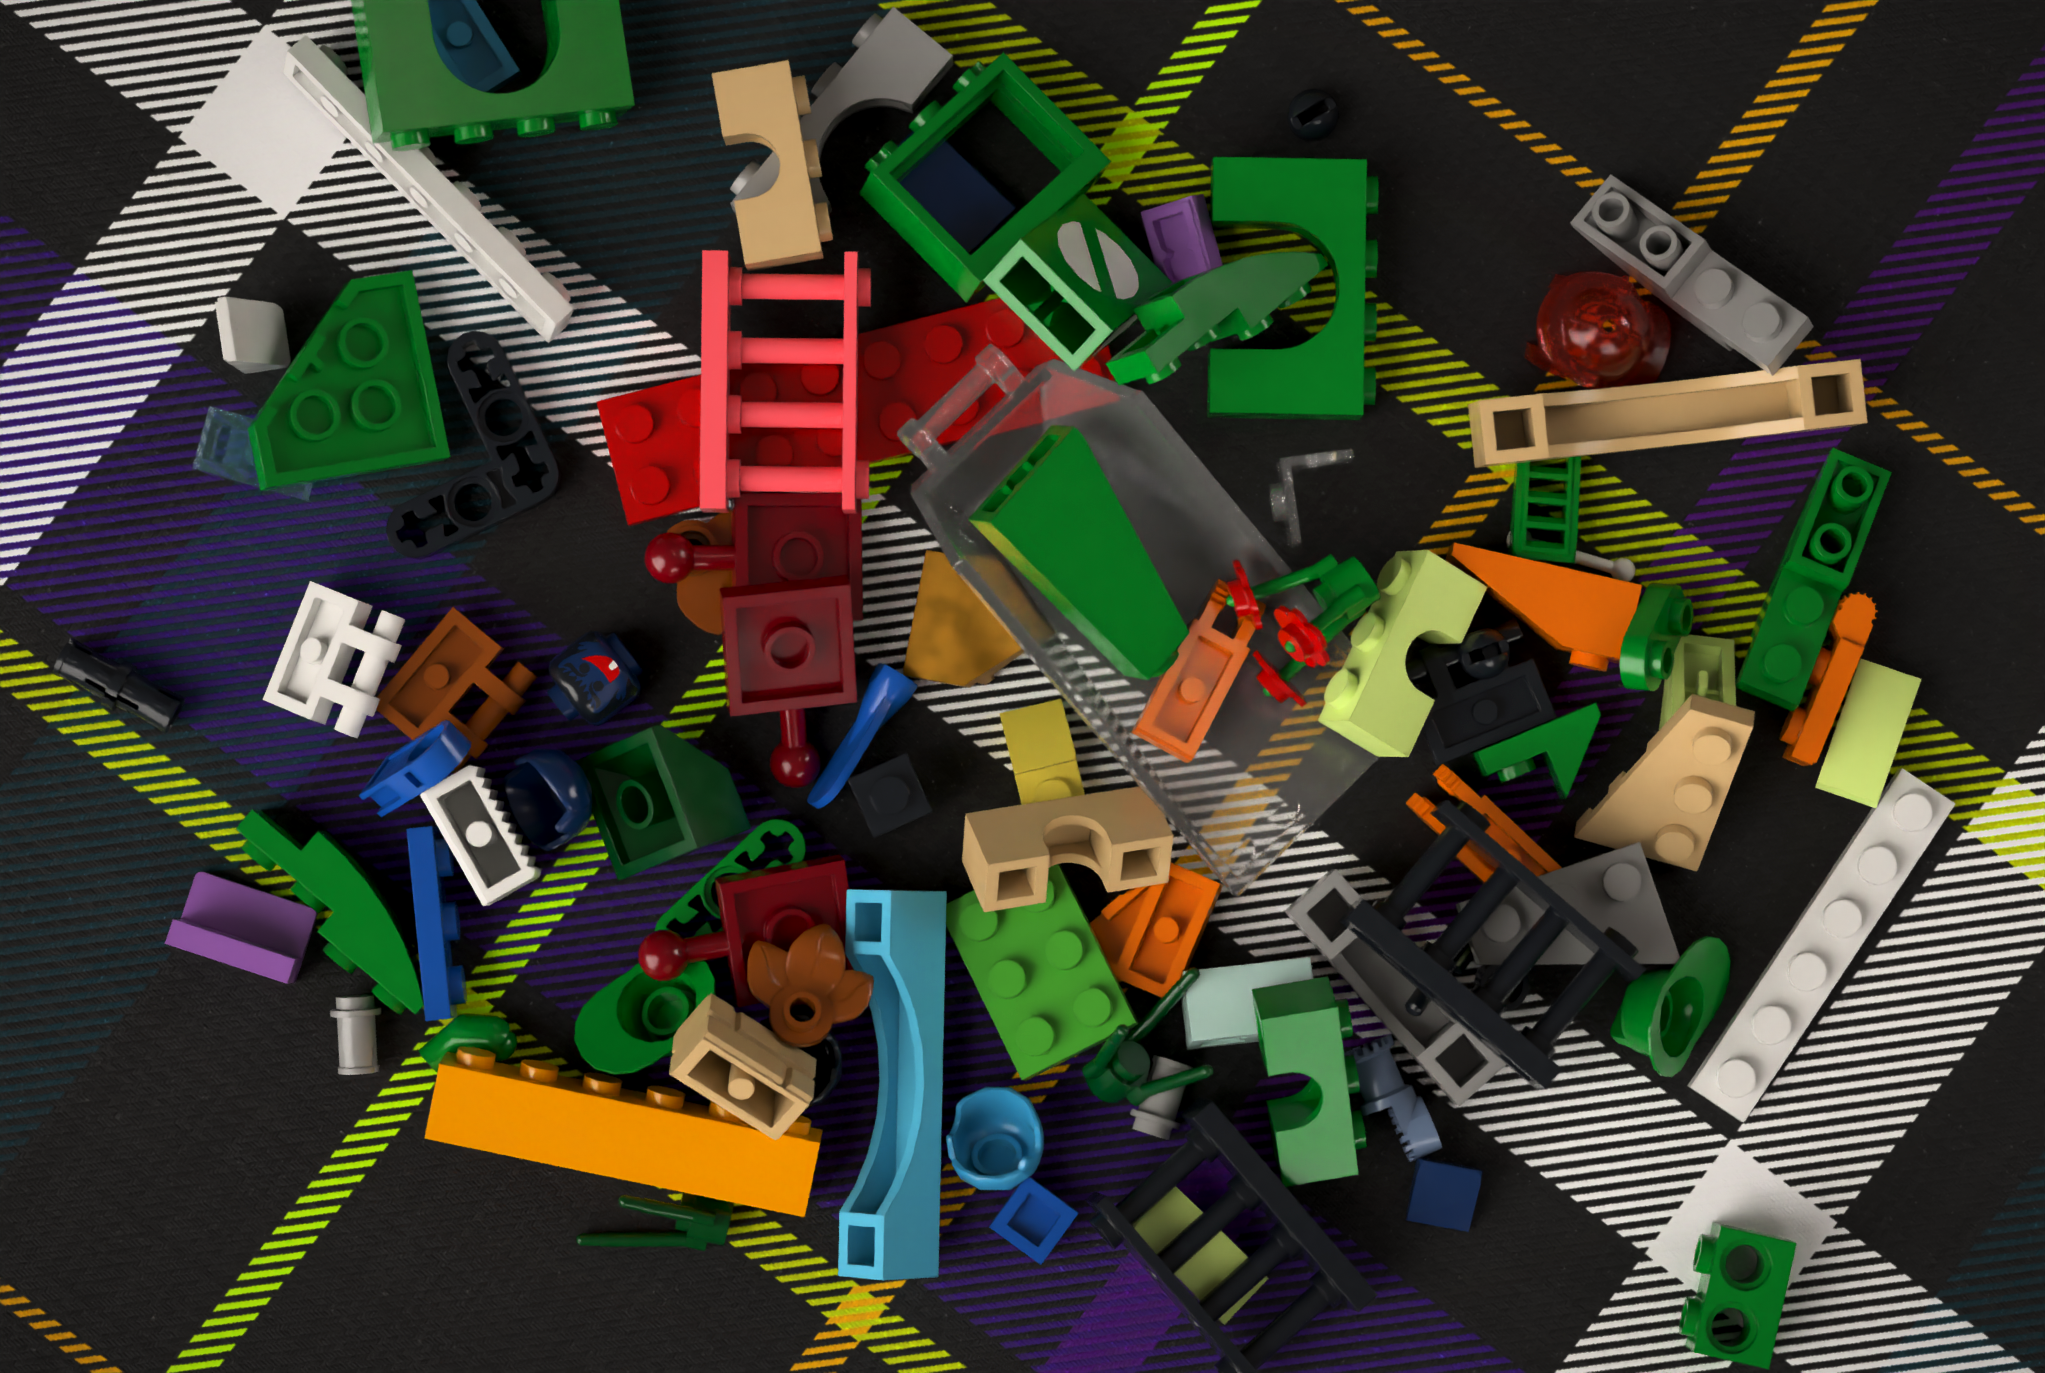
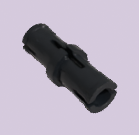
M71 638L66 643L53 668L54 675L75 683L101 698L102 706L112 711L118 707L146 721V723L158 728L165 734L168 733L169 729L176 722L186 699L136 673L137 666L128 661H123L120 664L110 658L108 659L74 638Z

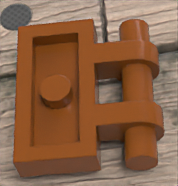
M452 607L377 696L380 701L376 710L412 740L435 727L440 722L449 720L472 742L466 756L452 771L454 774L463 767L471 756L475 759L479 758L489 746L485 739L508 712L515 715L526 702L522 695L538 677L519 661L503 680L497 677L488 668L504 648L459 610ZM476 684L489 696L464 724L451 711L473 685Z

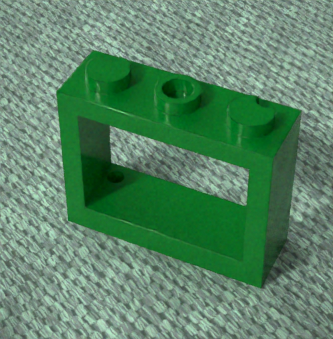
M1004 52L987 68L980 61L971 69L969 68L952 87L958 94L945 106L942 107L935 100L922 110L909 125L914 134L898 147L892 140L887 142L866 163L865 168L870 172V175L859 193L966 303L987 285L983 281L985 277L1020 238L1081 193L1085 194L1091 189L1111 162ZM991 101L1061 173L977 251L970 255L917 202L900 182L982 107Z

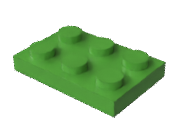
M1061 864L1049 867L1046 903L983 912L977 895L973 890L946 904V926L1021 1080L1027 1081L1106 1041L1121 1024L1126 1025L1128 1029L1139 1024Z

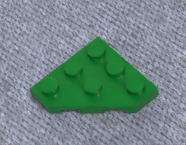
M413 270L351 279L343 286L248 427L260 491L439 462L451 457Z

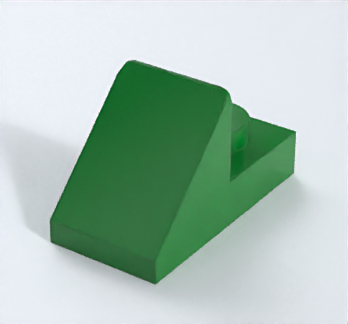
M1597 703L1589 704L1473 752L1472 755L1481 776H1488L1497 772L1501 783L1536 769L1532 757L1541 754L1559 798L1566 799L1601 713Z

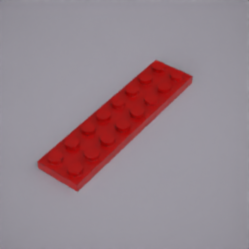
M1001 298L858 334L857 460H868L870 465L1119 401L1122 399L1119 385L1105 364L1112 359L1109 347L1107 345L1074 372ZM744 363L742 364V370H730V395H741L742 402L843 403V364ZM701 375L596 401L627 524L633 526L699 509ZM742 427L741 434H730L729 459H741V466L842 467L843 428ZM741 492V493H761V492Z

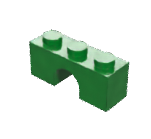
M1328 976L1252 989L1258 1042L1268 1076L1293 1072L1311 1077L1309 1083L1300 1092L1289 1097L1266 1100L1273 1156L1281 1182L1285 1187L1359 1175L1356 1150L1366 1148L1367 1144L1361 1111H1351L1349 1094L1360 1093V1086L1354 1055L1344 1056L1342 1038L1353 1037L1352 1021L1347 999H1335Z

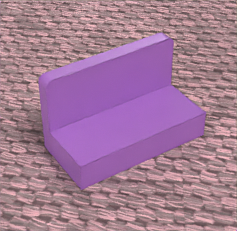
M198 872L194 877L181 919L172 920L165 944L286 984L295 983L318 912L307 905L206 872Z

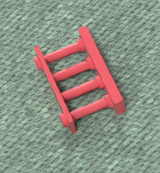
M702 250L700 509L703 513H729V498H740L741 492H842V511L844 514H857V499H869V461L857 460L859 307H871V268H859L858 252H844V274L743 273V267H731V256L728 250ZM743 299L844 300V338H742V331H731V306H742ZM742 363L843 364V403L742 402L741 395H730V370H742ZM742 427L843 428L842 467L741 466V459H729L730 434H741Z

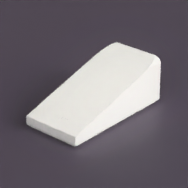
M234 297L217 298L218 302H215L223 359L245 374L285 368L290 364L291 359L284 313L280 306L271 302Z

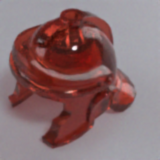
M1581 271L1568 276L1556 274L1548 286L1551 290L1545 296L1537 316L1536 335L1539 346L1527 342L1524 358L1552 375L1572 380L1587 388L1602 389L1655 383L1665 364L1670 347L1671 328L1669 317L1661 307L1650 302H1644L1634 288V284L1629 282V277L1626 275L1619 277L1600 271ZM1604 322H1609L1613 325L1612 332L1604 330Z

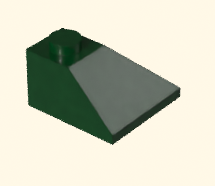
M660 724L575 761L583 768L591 784L592 814L618 881L751 829L729 769Z

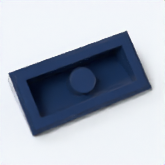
M912 131L897 146L899 147L901 144H903L912 134H914V132ZM948 141L939 146L900 182L917 202L970 255L977 251L1017 208Z

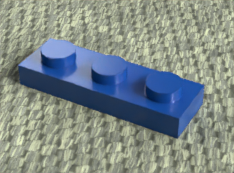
M438 826L409 828L406 830L425 1021L451 1019L458 1016L456 1004H466L467 1001L464 968L462 965L453 966L450 941L460 940L458 906L456 901L446 902L444 877L454 876L453 852L445 838L440 839Z

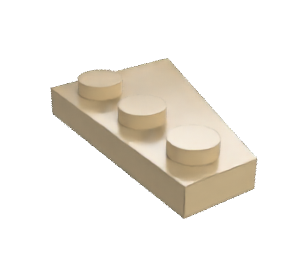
M1692 694L1647 743L1646 752L1627 773L1622 771L1609 785L1608 794L1594 809L1588 808L1578 819L1574 837L1614 849H1620L1640 842L1646 858L1698 871L1753 729L1755 711Z

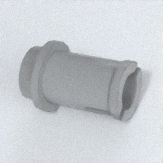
M374 995L338 996L336 997V1009L330 1010V1017L337 1018L338 1074L340 1075L380 1072L377 1063L375 1015L381 1014V1007H375Z
M1153 1055V1064L1147 1082L1193 1067ZM1186 1085L1150 1096L1139 1105L1138 1110L1131 1109L1130 1115L1136 1117L1132 1129L1169 1140L1172 1128L1179 1130L1180 1123L1175 1122Z

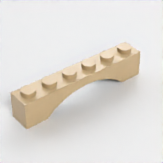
M1861 359L1779 368L1773 376L1765 370L1661 383L1478 400L1468 404L1475 468L1852 427L1868 423Z

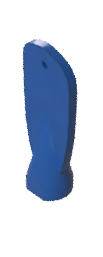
M878 663L868 681L855 723L848 731L808 796L807 802L810 805L820 809L837 796L876 732L912 697L918 687L916 683L890 666Z

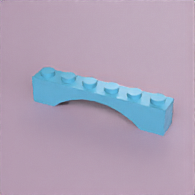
M847 889L845 954L854 970L865 972L874 977L869 1007L878 1044L880 1082L877 1115L868 1154L856 1184L839 1213L838 1276L873 1280L938 1277L947 891Z

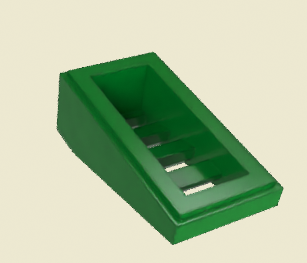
M1581 456L1566 458L1565 469L1530 466V462L1515 463L1508 555L1551 565L1572 566L1575 564ZM1529 479L1563 481L1564 492L1529 491ZM1528 504L1562 506V518L1529 516ZM1527 529L1560 531V543L1526 540Z

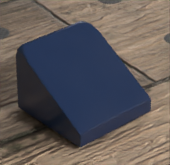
M1426 1158L1416 1159L1405 1220L1469 1232L1483 1171L1479 1168Z

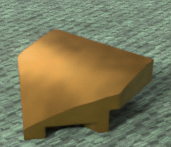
M926 550L902 674L912 678L968 688L976 683L987 685L995 679V673L1027 649L1034 650L1049 639L1040 623L1035 621L1012 587L1011 583L1013 581L1008 573L998 570L993 562Z

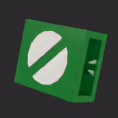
M1081 193L1020 238L983 280L1074 372L1139 320L1133 311L1134 307L1173 283L1084 193Z

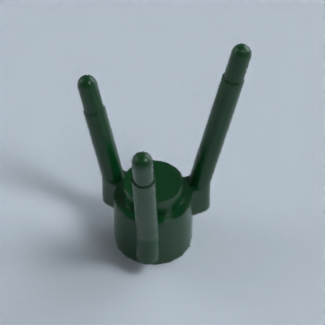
M1190 968L1130 1033L1126 1025H1119L1109 1036L1098 1054L1082 1068V1073L1086 1078L1088 1087L1100 1100L1107 1103H1118L1127 1098L1132 1105L1139 1106L1150 1096L1212 1076L1213 1068L1210 1065H1203L1147 1082L1150 1059L1146 1050L1139 1044L1199 978L1200 972L1197 968Z
M685 1192L682 1193L680 1205L622 1195L618 1200L621 1207L676 1219L675 1229L687 1232L581 1233L576 1237V1242L581 1246L688 1247L705 1251L707 1243L724 1246L734 1203Z

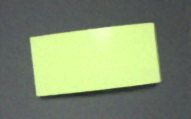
M1860 658L1815 788L1877 808L1921 682L1920 678Z
M1175 1186L1132 1226L1157 1254L1203 1212ZM1221 1231L1178 1269L1174 1275L1200 1301L1248 1257ZM1267 1276L1264 1277L1218 1320L1225 1325L1269 1278Z

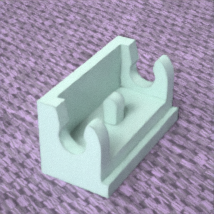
M1311 957L1199 969V978L1181 998L1187 1050L1258 1042L1252 989L1313 979Z

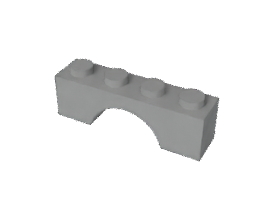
M894 7L884 19L876 13L873 14L852 40V43L859 49L843 68L834 62L822 74L811 90L818 98L810 107L811 114L799 116L803 141L816 138L819 160L828 137L846 118L859 111L876 107L895 108L914 113L953 66V55ZM772 152L762 166L755 160L750 162L732 184L730 190L737 196L730 205L735 213V200L762 195L776 182L780 171V160L774 152ZM820 177L810 179L814 204L827 202L830 214L832 212L831 204L821 186Z
M1331 869L1284 912L1454 1104L1462 1105L1507 1064L1433 1001L1429 1003L1421 1016H1412L1406 1011L1405 1003L1416 990V987L1339 922L1354 902L1362 898L1337 869Z

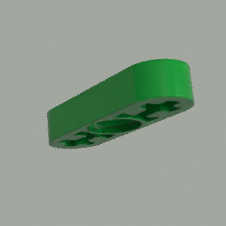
M779 819L769 820L760 824L661 916L656 924L655 931H672L668 926L675 919L682 924H686L694 919L700 911L691 907L690 903L698 895L701 896L706 909L713 916L721 919L719 906L715 903L712 895L715 878H719L726 873L741 874L751 872L747 867L737 863V859L747 851L751 861L755 862L767 849L761 839L768 832L777 837L784 835L786 832L789 833L794 841L788 848L793 856L788 864L804 861L807 844L801 830L791 822ZM776 859L772 861L769 865H767L764 869L782 866L785 864L780 860ZM707 921L694 936L715 932L710 921Z

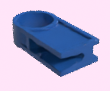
M444 720L386 756L359 794V797L364 800L370 796L381 806L377 814L383 817L441 782L463 760L471 748L472 742L449 720Z

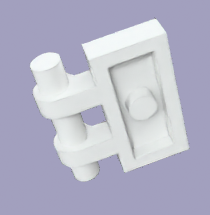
M310 581L263 700L324 725L334 702L341 704L343 708L334 730L358 739L366 716L373 717L380 699L375 697L387 664L388 662L395 663L402 645L396 642L405 619L382 610L373 633L367 632L363 629L373 606ZM357 648L365 653L350 687L342 684V681Z

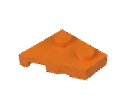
M1170 863L1168 883L1129 889L1125 894L1119 895L1102 909V913L1090 925L1116 978L1162 998L1181 979L1183 971L1188 970L1223 888V884Z

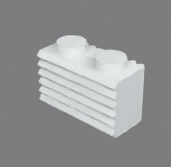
M468 765L424 791L420 796L481 904L486 906L499 901L539 878L542 868L534 866L536 857L527 855L530 846L521 844L523 835L515 833L517 824L508 822L511 813L502 811L504 802L496 800L498 791L490 789L492 780L483 777L485 768Z

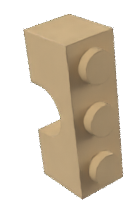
M789 60L712 73L722 135L726 146L744 142L760 143L769 147L780 160L778 178L767 192L757 197L734 201L747 270L754 271L823 259L821 242L833 240L827 202L814 204L810 179L822 177L816 138L803 141L799 116L811 114L805 75L792 77Z
M1144 785L966 813L962 862L983 912L1046 903L1049 867L1061 863L1081 864L1094 870L1100 876L1107 893L1168 883L1174 835L1151 786Z

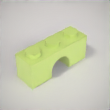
M1429 550L1397 551L1395 556L1384 565L1377 580L1381 599L1373 603L1368 613L1356 624L1351 635L1352 648L1342 669L1332 677L1324 693L1326 703L1318 721L1377 757H1409L1435 701L1419 691L1409 680L1405 659L1410 644L1416 637L1429 644L1462 643L1487 589V586Z

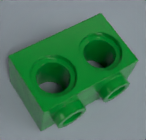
M1716 1222L1712 1223L1710 1235L1700 1234L1693 1259V1271L1701 1273L1696 1298L1686 1297L1679 1324V1334L1687 1336L1685 1347L1694 1353L1769 1369L1797 1243L1787 1238ZM1749 1245L1756 1253V1268L1747 1278L1740 1280L1732 1279L1726 1270L1727 1256L1735 1247ZM1724 1309H1738L1743 1318L1741 1333L1732 1341H1717L1712 1333L1714 1317Z

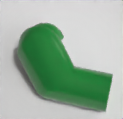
M464 1013L454 1018L418 1051L424 1060L438 1073L439 1063L445 1053L457 1054L458 1047L466 1046L488 1050L496 1054L495 1061H503L515 1052L518 1041L516 1035L509 1030V1023L500 1017Z

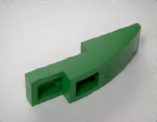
M1297 251L1271 252L1245 257L1181 279L1154 293L1133 308L1145 332L1105 364L1118 385L1145 378L1148 384L1156 383L1181 367L1182 363L1178 356L1185 350L1194 351L1209 342L1237 334L1241 341L1247 340L1268 328L1273 323L1270 313L1277 307L1281 309L1290 306L1310 293L1312 288L1308 281L1328 266L1322 254Z
M1832 448L1795 526L1750 636L1753 638L1735 683L1737 689L1792 712L1800 705L1842 592L1849 586L1892 472L1838 449Z
M252 809L236 828L239 833L248 839L241 847L242 850L269 872L276 865H279L296 880L290 890L313 910L320 913L327 906L333 911L331 916L317 931L329 941L322 949L325 954L350 974L357 967L361 968L377 982L376 986L371 990L372 993L397 1014L401 1015L406 1008L415 1015L423 1013L424 1002L420 964L411 941L395 911L371 877L353 856L326 831H317L304 847L262 810Z

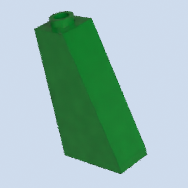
M1051 425L968 520L1124 676L1143 680L1158 677L1166 672L1180 655L1177 651L1178 646L1190 632L1084 435L1075 426Z

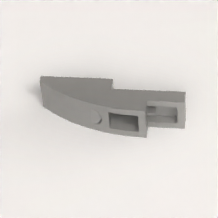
M1611 174L1570 222L1573 228L1675 312L1727 350L1735 349L1772 376L1814 327L1809 317L1712 251L1704 238Z

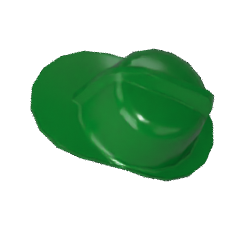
M1705 936L1693 942L1673 968L1646 970L1637 980H1631L1610 1029L1612 1038L1617 1043L1628 1046L1635 1052L1650 1057L1653 1068L1660 1076L1673 1077L1681 1071L1690 1056L1693 1046L1715 1016L1724 999L1730 977V957L1727 946L1720 938Z
M705 961L689 963L679 977L670 981H658L650 978L644 973L638 963L622 976L599 990L584 1004L575 1022L574 1041L581 1057L596 1070L610 1074L634 1073L650 1066L664 1056H672L674 1054L672 1053L673 1038L678 1028L707 995L712 993L716 996V980L708 963Z

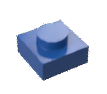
M1028 1177L1017 1186L993 1219L989 1228L1041 1265L1079 1212L1035 1179Z

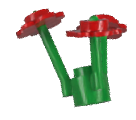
M1329 554L1313 566L1251 587L1239 559L1234 560L1232 564L1237 579L1226 582L1229 592L1226 603L1230 607H1234L1238 619L1249 615L1256 630L1263 629L1256 600L1316 579H1320L1322 583L1313 589V593L1324 611L1309 623L1305 615L1297 608L1290 610L1281 605L1274 610L1275 618L1282 627L1278 631L1279 641L1292 659L1279 670L1259 650L1252 654L1263 668L1256 675L1257 680L1263 685V694L1268 697L1273 696L1281 704L1290 697L1303 708L1307 702L1290 680L1306 664L1310 667H1315L1318 664L1324 667L1330 662V657L1325 651L1327 644L1348 624L1365 614L1367 607L1381 599L1379 590L1366 569L1354 556L1338 564L1332 554Z

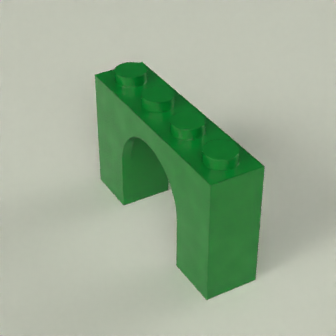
M351 0L372 143L391 142L393 151H408L430 146V137L454 135L456 144H472L493 139L492 130L517 128L518 137H536L556 132V123L579 121L580 130L584 131L605 129L618 125L617 117L624 115L635 105L619 0H541L547 37V53L543 69L536 81L530 86L515 92L499 94L480 91L466 85L445 66L434 42L428 0Z
M1213 157L1210 181V220L1212 227L1277 229L1289 231L1307 239L1319 249L1327 260L1333 273L1336 294L1333 312L1326 326L1313 338L1298 346L1286 349L1210 348L1208 353L1207 418L1360 420L1364 415V405L1375 404L1376 369L1375 367H1364L1365 341L1375 342L1377 329L1376 303H1365V278H1376L1377 240L1366 239V214L1377 215L1378 176H1367V159Z

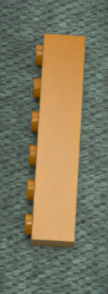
M466 1046L458 1047L457 1054L446 1052L439 1063L424 1139L805 1217L823 1132L821 1129L811 1128L812 1121L807 1117L800 1115L779 1139L773 1140L713 1101H710V1106L684 1101L685 1093L668 1087L648 1086L646 1093L621 1088L622 1080L610 1075L585 1073L583 1080L558 1075L559 1067L547 1062L522 1060L520 1067L495 1062L496 1054L493 1052Z

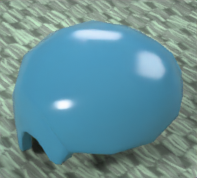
M989 1086L963 1097L956 1105L954 1123L950 1133L946 1136L948 1157L951 1159L952 1166L960 1179L979 1190H1011L1036 1171L1044 1150L1042 1124L1031 1100L1011 1087Z

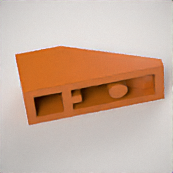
M1453 543L1448 548L1446 557L1448 562L1487 586L1485 591L1556 650L1571 653L1569 664L1606 672L1609 662L1620 663L1622 642L1637 610L1642 585L1459 543Z

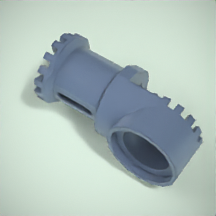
M1392 1035L1371 1041L1370 1047L1368 1043H1365L1363 1048L1359 1046L1344 1053V1056L1353 1054L1355 1058L1360 1093L1364 1101L1359 1106L1362 1115L1365 1116L1388 1108L1390 1118L1393 1117L1391 1122L1397 1126L1395 1129L1396 1134L1402 1132L1404 1135L1399 1138L1400 1143L1407 1142V1145L1402 1148L1407 1153L1406 1156L1409 1162L1442 1149L1438 1133L1422 1097L1417 1096L1413 1086L1405 1084L1390 1049L1395 1044Z

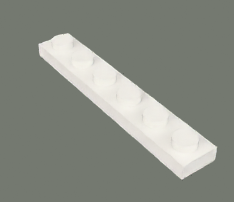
M307 35L287 50L283 73L548 343L564 330L574 310V307L569 303L571 298L564 285L548 272H544L541 275L525 258V248L518 238L505 227L496 229L480 213L482 207L477 197L461 182L456 181L452 184L435 167L437 160L428 147L408 151H393L391 142L372 143L365 93L347 77L348 70L341 58L325 45L318 48Z
M1903 768L1896 771L1882 792L1877 808L1872 807L1687 1085L1688 1087L1739 1121L1744 1122L1955 806L1954 802Z

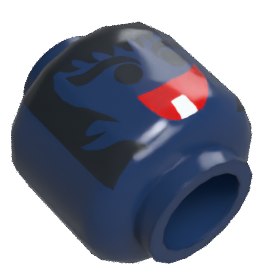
M589 631L550 661L549 672L556 685L550 688L547 694L569 721H572L580 714L589 724L600 726L640 695L641 686L637 677L645 671L614 632L605 637L600 632Z

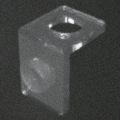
M1353 449L1280 458L1277 462L1280 483L1269 484L1270 504L1273 521H1285L1289 547L1301 544L1292 470L1350 463L1354 459Z

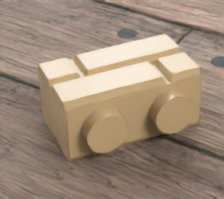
M712 993L707 995L674 1035L672 1053L674 1054L671 1057L669 1075L773 1140L779 1139L814 1098L815 1081H813L816 1072V1059L798 1047L782 1042L774 1032L744 1013H736L733 1006Z

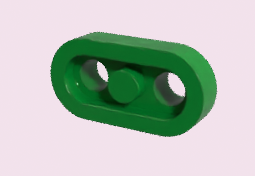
M1651 583L1646 588L1621 646L1620 675L1626 689L1655 691L1662 679L1666 680L1670 677L1674 664V652L1681 636L1686 637L1689 635L1693 623L1692 601L1685 598L1681 586Z

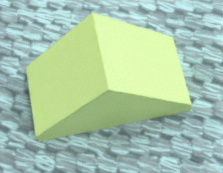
M1697 635L1681 636L1674 652L1672 673L1664 681L1659 730L1692 694L1736 706L1734 640Z

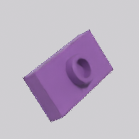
M1204 194L1192 195L1141 212L1154 264L1173 283L1223 265Z

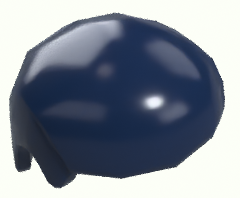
M537 748L514 761L518 767L505 776L503 786L509 808L519 828L531 843L545 851H549L581 833L589 823L593 803L591 784L583 768L562 750Z

